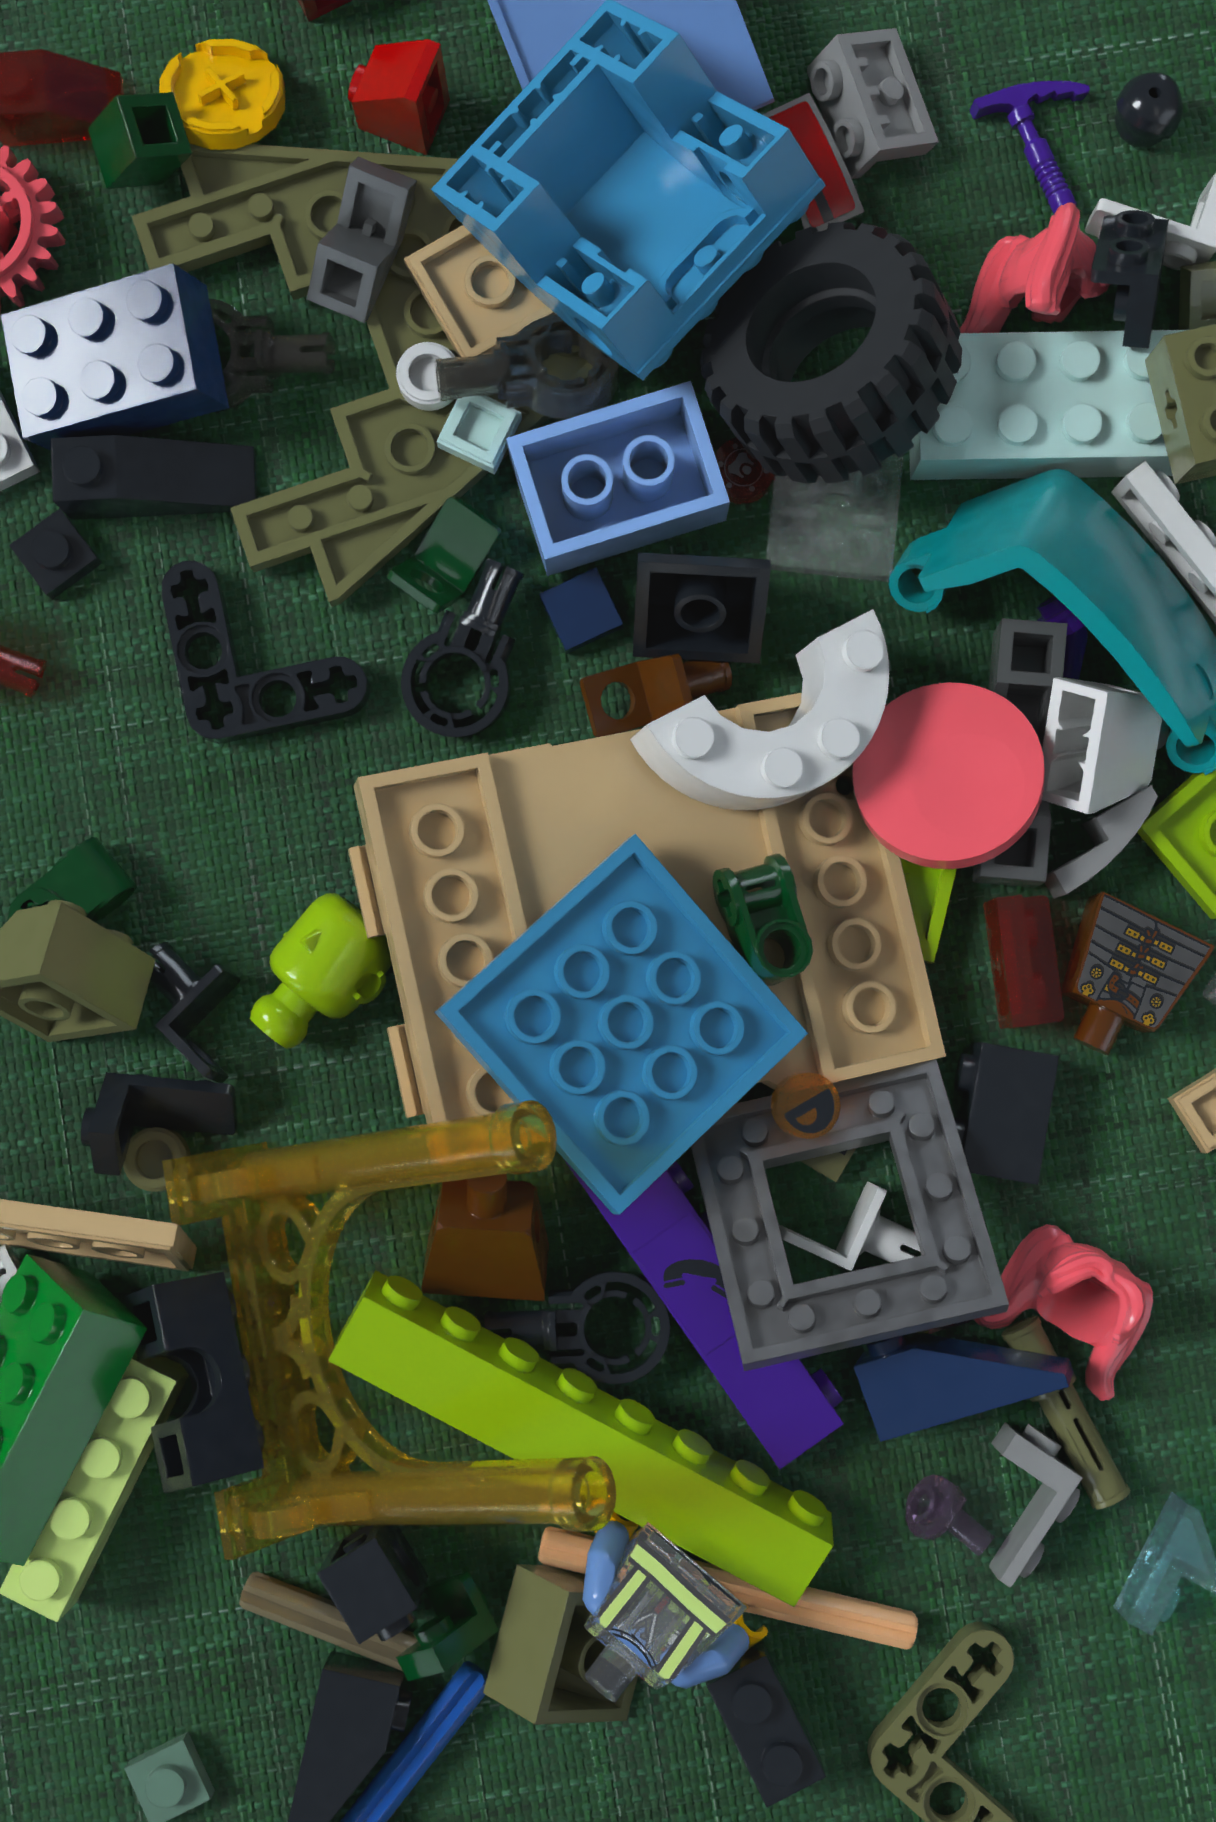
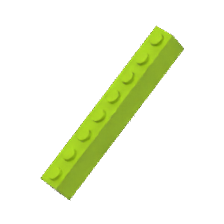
M375 1270L344 1325L328 1359L329 1362L655 1533L647 1526L649 1525L664 1539L795 1607L834 1546L832 1512L828 1511L825 1505L812 1494L802 1490L792 1492L771 1481L768 1475L757 1465L746 1460H738L736 1462L713 1450L708 1441L699 1434L686 1429L677 1431L655 1419L652 1412L641 1403L631 1399L619 1400L598 1389L594 1381L586 1374L572 1368H565L563 1370L540 1358L537 1351L526 1342L513 1337L504 1339L482 1327L478 1319L468 1311L453 1306L446 1308L427 1298L417 1285L403 1277H388Z

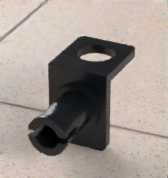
M168 942L159 943L149 952L166 968V971L155 961L150 982L173 1006L155 1026L205 1078L218 1083H224L229 1076L189 1033L240 983L241 979L234 972L220 964L215 965L201 979L173 950V947Z

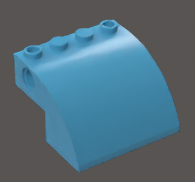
M606 0L431 190L464 227L539 300L591 344L638 378L644 380L653 369L658 368L669 359L673 348L698 321L706 318L714 311L718 300L741 275L754 268L760 262L764 251L786 227L805 214L809 203L826 185L818 176L789 128L716 91L678 32L614 0Z

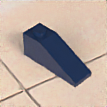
M921 1334L905 1339V1336L902 1335L867 1343L868 1351L863 1352L854 1365L856 1376L880 1442L1067 1388L1073 1375V1368L1069 1358L928 1334Z

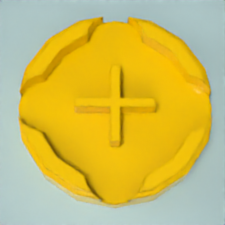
M209 39L195 44L196 52L190 53L182 58L181 52L169 61L160 77L159 93H174L189 143L206 149H238L258 142L276 128L285 111V86L283 74L278 65L276 68L269 61L268 53L257 45L237 39Z

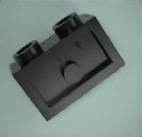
M1139 210L1123 211L1116 216L1107 215L1103 218L1090 280L1094 283L1118 285L1113 321H1125L1122 346L1149 348L1160 291L1169 219H1155L1152 214Z

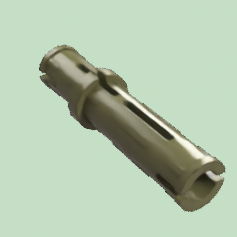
M1031 1316L1018 1321L1001 1333L1002 1338L1011 1349L1057 1356L1041 1325L1039 1316ZM1073 1372L1069 1387L1029 1399L1032 1402H1039L1064 1453L1067 1455L1074 1470L1082 1477L1080 1482L1090 1499L1092 1508L1100 1510L1120 1502L1129 1495L1131 1490L1128 1484H1125L1099 1431L1092 1422L1073 1386L1076 1380Z

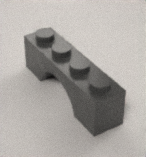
M1002 618L993 633L988 690L1009 700L1026 716L1032 724L1043 748L1053 678L1063 677L1068 623ZM1041 801L1032 824L1015 844L1000 855L973 866L972 882L1036 888L1046 882L1051 829L1049 802Z

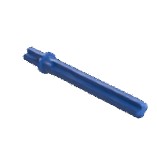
M471 1661L462 1664L340 1822H387L484 1698L485 1694L483 1692L488 1674Z

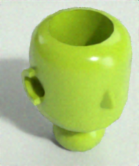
M327 893L318 897L310 904L290 930L283 934L284 937L273 949L269 964L273 973L282 983L273 993L263 995L256 1001L251 1010L250 1020L279 1045L290 1049L303 1041L308 1032V1022L317 1011L327 1017L336 1019L349 1015L359 1004L371 1002L383 990L386 983L385 973L392 965L386 935L367 939L361 910L345 897L337 893Z

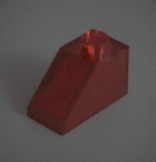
M44 49L0 52L1 143L12 147L91 140L88 127L116 95H124L121 73Z

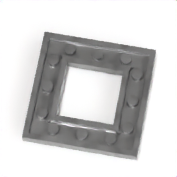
M937 1059L826 1085L736 1103L691 1146L744 1371L1007 1312L1009 1302ZM830 1089L834 1100V1114L831 1122L825 1129L816 1133H805L797 1130L787 1121L784 1116L786 1112L822 1091ZM816 1108L796 1118V1120L802 1125L812 1124L817 1117ZM890 1141L922 1256L793 1285L765 1169Z

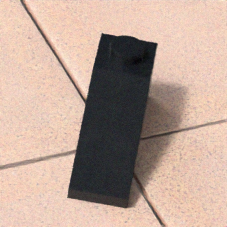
M122 435L51 438L53 502L71 520L231 512V507L257 499L256 450L254 446Z
M335 1651L330 1652L321 1673L288 1822H330L383 1756L392 1730L404 1733L413 1692L401 1689L405 1675L403 1671L378 1661Z

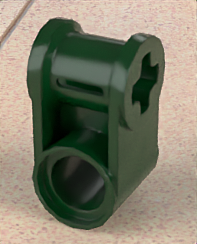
M91 837L68 851L56 862L50 871L25 891L18 894L10 905L8 920L17 910L47 905L52 900H63L82 907L86 911V917L96 922L122 905L134 893L137 886L98 838Z
M781 854L766 856L764 864L735 872L730 868L715 870L712 883L718 910L726 923L732 946L750 965L753 971L757 973L767 986L776 985L803 972L809 965L813 954L812 940L808 934L797 899L794 876L786 859ZM755 888H762L761 890L754 891L751 893L747 892L748 890H752ZM766 938L774 939L781 945L785 956L782 968L775 967L767 961L763 949Z

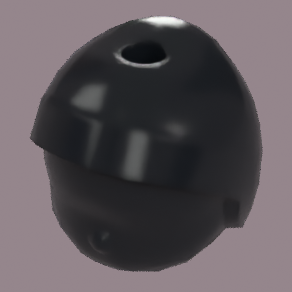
M1161 72L1143 73L1132 78L1123 87L1116 99L1117 110L1114 121L1120 137L1134 147H1152L1163 139H1169L1177 130L1183 114L1182 96L1176 81L1169 75Z

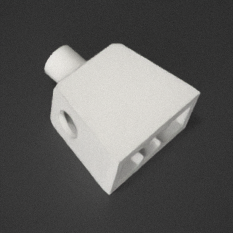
M1063 677L1053 678L1042 748L1045 767L1042 800L1085 814H1092L1148 787L1152 780L1156 751L1166 744L1169 728L1143 693L1109 684Z

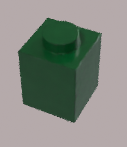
M173 92L116 95L88 127L107 189L162 185L192 154Z

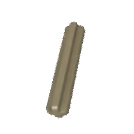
M252 1572L247 1578L240 1596L239 1605L242 1609L401 1671L403 1670L396 1657L417 1642L413 1634L414 1632L404 1629L386 1641H381L378 1635L375 1634L361 1644H358L332 1600L260 1572Z

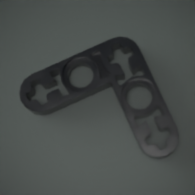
M182 561L173 565L166 572L162 581V599L185 712L191 728L204 739L213 743L233 742L349 717L358 713L366 705L370 696L369 680L364 670L354 660L346 657H330L241 676L224 592L219 579L205 564L197 561ZM195 577L201 586H208V591H204L198 596L201 614L206 619L216 615V622H195L182 629L181 622H194V617L190 604L183 597H177V592H182L186 589V579ZM201 636L215 637L222 646V654L219 661L208 669L193 667L188 659V650L191 643ZM339 671H343L349 681L357 680V687L348 690V701L339 703L333 694H321L313 696L319 708L308 711L309 696L301 682L302 678L311 676V685L314 689L332 685L334 682L333 674ZM228 675V684H215L218 698L225 706L233 707V713L224 716V727L216 729L209 720H202V713L211 710L209 691L204 686L194 690V682H215ZM276 683L290 685L296 693V704L293 710L283 717L267 715L262 707L264 692Z

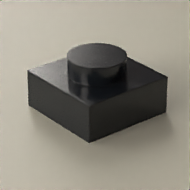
M60 508L9 545L43 592L52 600L102 564L75 525Z

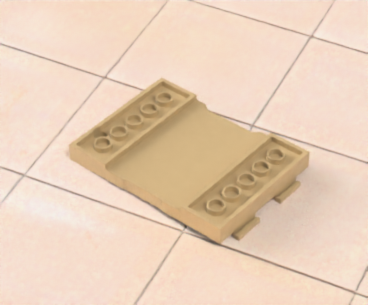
M802 693L739 704L735 708L718 712L724 718L744 729L770 732L790 725L801 704ZM641 729L554 746L547 743L490 755L487 752L358 777L353 787L366 844L351 847L348 849L367 939L386 935L405 1024L388 1027L387 1033L405 1116L409 1118L425 1114L437 1173H447L554 1148L437 1016L435 1011L634 834L641 839L731 945L732 942L726 923L718 910L713 893L712 881L715 870L730 868L735 872L764 864L766 856L781 854L791 868L797 889V899L808 934L812 940L813 954L809 965L803 972L768 987L808 1034L757 1083L761 1082L779 1093H786L946 1057L899 856L889 851L874 837L861 816L853 787V763L841 774L806 795L783 805L760 810L719 808L692 799L674 789L647 765L630 739ZM839 778L849 782L850 792L848 795L838 792L836 782ZM755 888L752 890H748L747 892L751 893L754 891L761 890L762 888ZM766 938L763 949L767 961L775 967L782 968L785 956L781 945L774 939Z

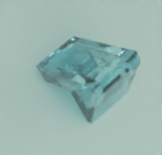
M1172 1491L1113 1606L1129 1624L1150 1635H1153L1159 1621L1165 1622L1173 1614L1180 1598L1178 1583L1181 1577L1216 1594V1558L1200 1510Z

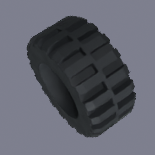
M836 222L828 223L827 230L818 232L817 228L809 227L795 232L796 239L782 245L780 241H776L764 251L765 256L751 270L744 272L731 291L727 290L718 300V304L714 309L717 317L716 319H708L702 341L706 349H702L700 357L701 375L706 381L705 391L710 402L751 458L757 459L765 470L776 476L788 475L792 481L808 484L816 483L818 476H821L825 483L849 481V474L860 471L862 475H868L882 469L881 461L893 454L900 458L914 447L911 440L920 431L927 434L938 421L940 414L937 407L939 404H948L957 383L953 374L958 373L962 361V347L958 341L961 332L956 317L923 256L917 254L913 245L898 234H888L885 228L861 223L858 230H856L852 223ZM871 327L862 345L843 364L817 378L791 382L800 363L820 343L835 334L849 329Z

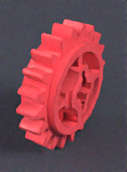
M6 145L0 148V191L4 192L0 196V313L1 298L4 296H8L19 308L25 306L24 298L20 291L21 286L24 284L41 292L45 289L41 279L36 274V270L39 267L47 270H57L59 265L46 248L65 245V239L60 231L52 226L64 219L63 213L56 202L50 201L55 192L46 178L37 179L39 172L28 158L17 164L16 156L10 147ZM21 220L20 230L18 231L15 223ZM18 234V237L13 247L8 252V247L12 238H14Z

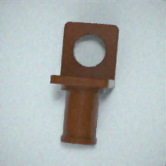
M676 653L636 661L583 677L580 680V688L593 735L601 737L647 725L703 695L727 691L732 685V673L728 662L691 660L683 663L681 656ZM614 682L623 685L630 695L631 704L629 711L621 719L609 717L601 705L603 690L607 685Z

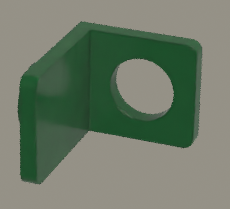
M452 496L445 501L415 555L393 567L387 578L431 611L440 613L464 597L500 537L501 529L456 496ZM413 578H417L426 582L427 584L432 586L437 591V593L431 592L423 588L418 583H416L413 580Z

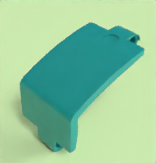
M1052 469L967 500L959 505L946 528L919 537L907 546L889 578L890 593L897 604L906 610L914 612L926 611V613H929L938 606L948 588L970 585L1016 568L1025 570L1049 590L1088 628L1115 658L1171 728L1166 743V750L1172 763L1181 770L1191 773H1204L1207 775L1216 770V637L1187 591L1163 560L1127 521L1079 477L1068 470ZM917 568L922 570L918 578L911 569ZM1204 735H1208L1211 740L1203 741Z

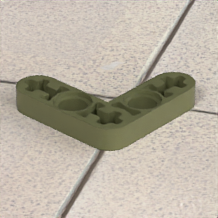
M977 1621L966 1624L957 1631L874 1729L868 1740L867 1754L875 1776L925 1822H973L977 1814L981 1822H1018L1008 1809L945 1755V1752L1005 1683L1013 1670L1014 1655L1011 1645L1001 1631L990 1623ZM976 1642L979 1646L985 1648L991 1642H994L991 1651L997 1660L991 1667L980 1662L971 1670L967 1678L975 1689L970 1694H967L959 1680L947 1673V1671L952 1666H955L959 1674L963 1676L973 1663V1659L968 1652L970 1646ZM945 1688L956 1694L958 1699L957 1709L948 1720L941 1722L932 1721L923 1713V1701L932 1690ZM913 1716L921 1730L931 1736L932 1740L927 1744L918 1733L907 1748L912 1759L911 1763L905 1767L902 1763L896 1761L888 1768V1758L884 1748L889 1743L898 1748L904 1746L913 1735L910 1725L905 1721L908 1717ZM945 1782L956 1783L965 1792L962 1807L949 1815L935 1812L929 1804L933 1789Z

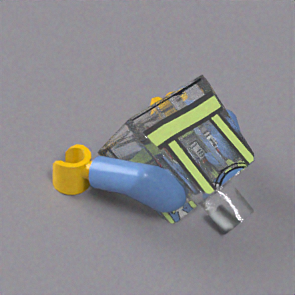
M604 1507L595 1520L594 1529L596 1535L587 1553L582 1600L590 1612L584 1627L605 1648L584 1674L586 1680L604 1697L612 1702H617L636 1675L640 1676L646 1683L657 1690L668 1685L670 1682L677 1687L687 1689L728 1674L747 1650L767 1636V1628L763 1625L755 1632L751 1631L743 1620V1613L749 1606L737 1599L649 1522L636 1531L639 1525L632 1521L621 1519L615 1512Z

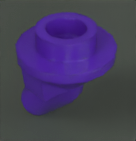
M1053 595L1037 607L1042 615L1037 621L1068 623L1063 678L1079 680L1087 646L1088 632L1086 626Z

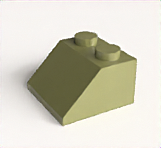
M52 900L47 905L17 910L0 928V1016L47 1042L136 1030L156 959L133 946V940L126 934L105 929L87 918L86 911L74 903Z
M517 1564L483 1693L535 1725L627 1721L639 1671L589 1628L588 1622L594 1615L589 1612L582 1600L585 1574L548 1565ZM642 1591L635 1599L638 1605L642 1603L639 1610L632 1618L624 1613L615 1624L614 1629H618L632 1619L649 1612L656 1602ZM633 1602L626 1610L630 1614L636 1609L635 1603ZM650 1619L647 1620V1621H645V1633H646V1634H647V1630H648V1626H649V1621H650ZM643 1622L636 1625L635 1627L643 1626ZM603 1658L611 1667L625 1677L609 1699L600 1694L587 1681Z

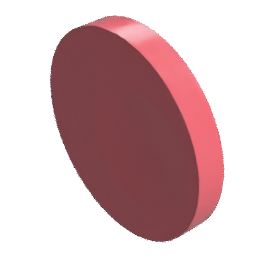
M947 682L913 689L887 704L871 741L853 762L852 777L854 793L861 816L868 829L884 847L900 858L917 865L935 869H957L986 862L1009 849L1023 836L1032 824L1042 801L1045 767L1039 738L1032 724L1014 704L1001 695L983 687Z

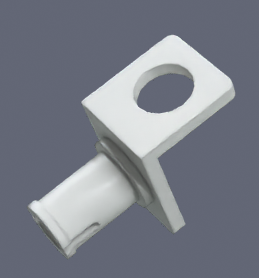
M870 1182L866 1183L836 1250L779 1225L783 1240L852 1271L858 1256L864 1251L890 1263L916 1257L901 1250V1245H906L920 1252L915 1231L880 1216V1207L887 1190Z

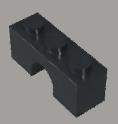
M224 1271L155 1284L124 1296L126 1307L147 1327L135 1351L137 1361L155 1357L171 1358L184 1367L192 1384L191 1401L184 1414L176 1420L151 1427L163 1492L168 1493L265 1468L262 1458L264 1435L260 1423L253 1415L248 1391L250 1368L246 1357L240 1352L234 1324L237 1317V1307L232 1292L227 1288Z

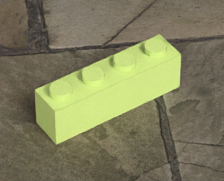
M136 1352L134 1353L25 1565L12 1564L0 1588L1 1595L55 1622H58L77 1603L154 1447L151 1427L166 1423L189 1376L181 1364L167 1357H155L137 1361Z

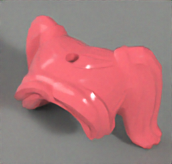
M1070 202L1058 207L1055 214L1051 216L1048 227L1032 238L1021 234L1019 236H1006L994 245L981 267L968 314L960 327L961 333H999L1010 311L1017 307L1023 297H1025L1026 308L1032 311V319L1034 321H1044L1050 324L1054 321L1062 322L1080 297L1084 299L1093 298L1108 290L1111 284L1094 283L1090 280L1097 245L1080 230V210L1077 209L1074 203Z
M1046 1224L1034 1229L1020 1242L1001 1274L1009 1302L1007 1312L974 1320L983 1327L1001 1329L1011 1324L1023 1311L1034 1309L1043 1319L1059 1327L1072 1338L1094 1346L1085 1370V1384L1100 1401L1110 1400L1115 1396V1375L1133 1351L1150 1319L1153 1305L1152 1288L1149 1283L1134 1276L1125 1264L1112 1259L1101 1249L1088 1244L1074 1243L1070 1235L1066 1234L1058 1226Z

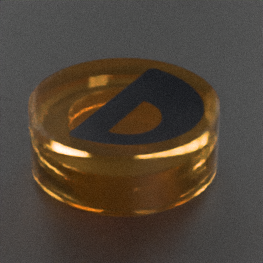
M816 1073L792 1074L784 1078L777 1085L772 1095L771 1111L773 1118L782 1131L793 1137L813 1139L823 1136L834 1127L840 1115V1097L835 1086L827 1078Z

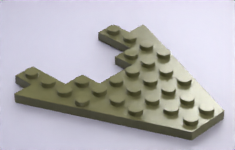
M190 144L192 154L181 165V169L191 196L132 216L149 270L174 263L184 271L190 272L274 244L293 301L303 298L308 294L318 242L337 224L349 165L358 156L417 180L403 241L370 317L366 321L389 389L330 408L349 468L230 508L249 566L253 572L312 553L328 601L334 607L343 603L435 520L448 498L452 496L462 497L488 473V471L438 448L436 443L464 385L522 413V420L514 434L517 435L539 428L614 360L591 344L565 321L560 320L473 371L467 372L404 262L405 257L463 225L431 190L458 159L249 144L238 149L210 150ZM422 342L441 344L448 348L457 359L461 373L460 390L456 398L442 409L425 411L415 408L401 394L396 378L397 365L403 353L415 344ZM507 449V451H506V453H505L503 459H504L506 456L509 455L508 449Z

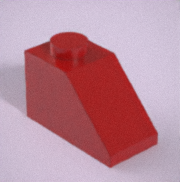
M424 39L375 45L367 66L360 64L356 68L348 90V100L352 103L359 129L424 155L428 154L450 101L440 43Z

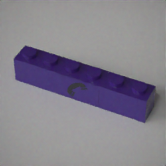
M677 1161L620 1215L612 1214L567 1163L779 1469L786 1466L844 1424L834 1409L835 1406L844 1400L822 1368L810 1375L801 1360L796 1359L744 1371L707 1212L704 1211L699 1215L685 1196V1193L694 1188V1185Z

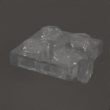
M893 454L881 461L882 469L871 474L862 475L860 471L850 473L849 481L825 483L823 478L818 476L816 483L808 484L792 481L788 475H774L765 559L771 560V570L889 582L890 574L893 570L904 455L898 458L896 454Z

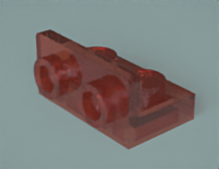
M1014 895L997 897L984 902L999 1028H1016L1062 1021L1064 1019V1008L1048 897L1045 895L1032 897Z

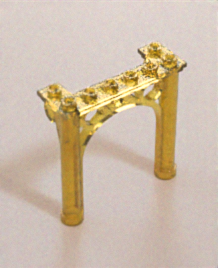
M533 1100L504 1104L495 1113L274 1148H268L267 1142H261L162 1161L172 1223L181 1226L222 1217L242 1350L250 1368V1384L248 1387L253 1415L260 1423L264 1435L262 1458L265 1468L261 1469L262 1476L214 1492L225 1560L237 1559L319 1526L559 1524L568 1531H598L610 1521L616 1503V1485L610 1467L601 1458L587 1456L431 1462L413 1458L392 1446L375 1430L354 1400L341 1368L328 1361L334 1348L329 1316L331 1263L340 1233L353 1211L365 1199L381 1190L507 1173L514 1175L546 1169L554 1158L557 1138L552 1117L542 1104ZM335 1192L321 1211L318 1210L314 1203L306 1199V1196ZM288 1217L293 1220L306 1243L299 1265L294 1262L288 1250V1240L285 1232ZM299 1283V1292L295 1294L294 1284ZM309 1378H312L315 1388H310ZM317 1406L324 1411L335 1427L330 1453L323 1448L318 1437V1427L315 1419ZM358 1456L374 1470L350 1471L349 1465Z

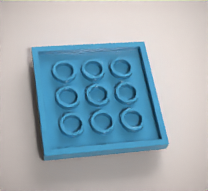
M636 834L625 840L435 1011L437 1016L609 1211L616 1215H620L808 1034Z

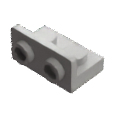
M896 28L837 34L808 66L807 74L810 79L812 92L818 101L826 125L839 149L851 179L860 178L878 161L926 155L939 142Z

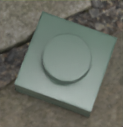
M188 1732L129 1760L124 1768L148 1822H166L211 1800L215 1792Z

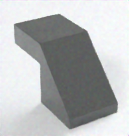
M359 156L349 165L337 224L317 245L307 300L363 323L369 319L403 241L417 180Z

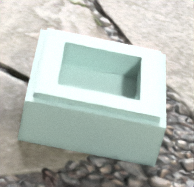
M464 385L436 441L437 446L495 475L508 449L506 438L514 436L522 420V413Z

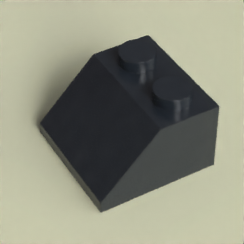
M638 553L633 657L655 658L678 653L684 660L760 664L771 560Z

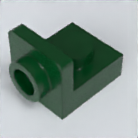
M464 1572L435 1581L426 1588V1594L437 1617L417 1628L413 1633L417 1642L396 1657L408 1681L446 1672L499 1631L489 1612L486 1596L475 1584L469 1573Z

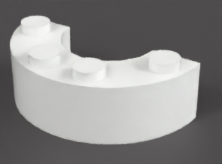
M872 609L817 637L796 654L803 678L801 704L789 726L770 732L744 729L721 716L707 697L703 695L648 723L630 739L647 765L662 780L686 796L708 805L732 810H760L783 805L806 795L841 774L860 756L871 741L883 715L889 686V659L885 638L874 610Z

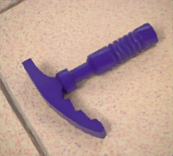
M1037 81L1017 84L974 99L969 110L973 120L997 112H1006L1008 114L1007 119L1012 129H1018L1026 145L1024 154L1032 171L1035 172L1034 175L1037 177L1040 187L1043 188L1042 192L1045 193V198L1048 199V204L1053 214H1055L1058 207L1071 202L1077 206V202L1068 188V184L1065 183L1066 179L1063 177V173L1060 172V167L1057 166L1058 163L1055 161L1047 140L1039 137L1032 120L1035 118V115L1028 103L1034 101L1036 104H1039L1049 98H1052L1054 101L1070 98L1072 102L1080 101L1086 98L1089 93V85L1072 81Z

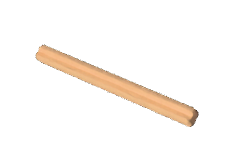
M552 1526L546 1527L539 1547V1562L544 1565L585 1574L587 1553L594 1536ZM627 1544L619 1567L622 1564L628 1550L630 1549L633 1552L636 1546ZM656 1551L717 1605L730 1609L738 1607L736 1603L711 1582L709 1584L701 1572L684 1557ZM688 1559L740 1604L746 1603L749 1608L744 1612L905 1650L911 1649L915 1642L918 1631V1618L912 1611L811 1587L806 1588L795 1607L713 1564ZM617 1569L613 1581L620 1582L626 1576Z

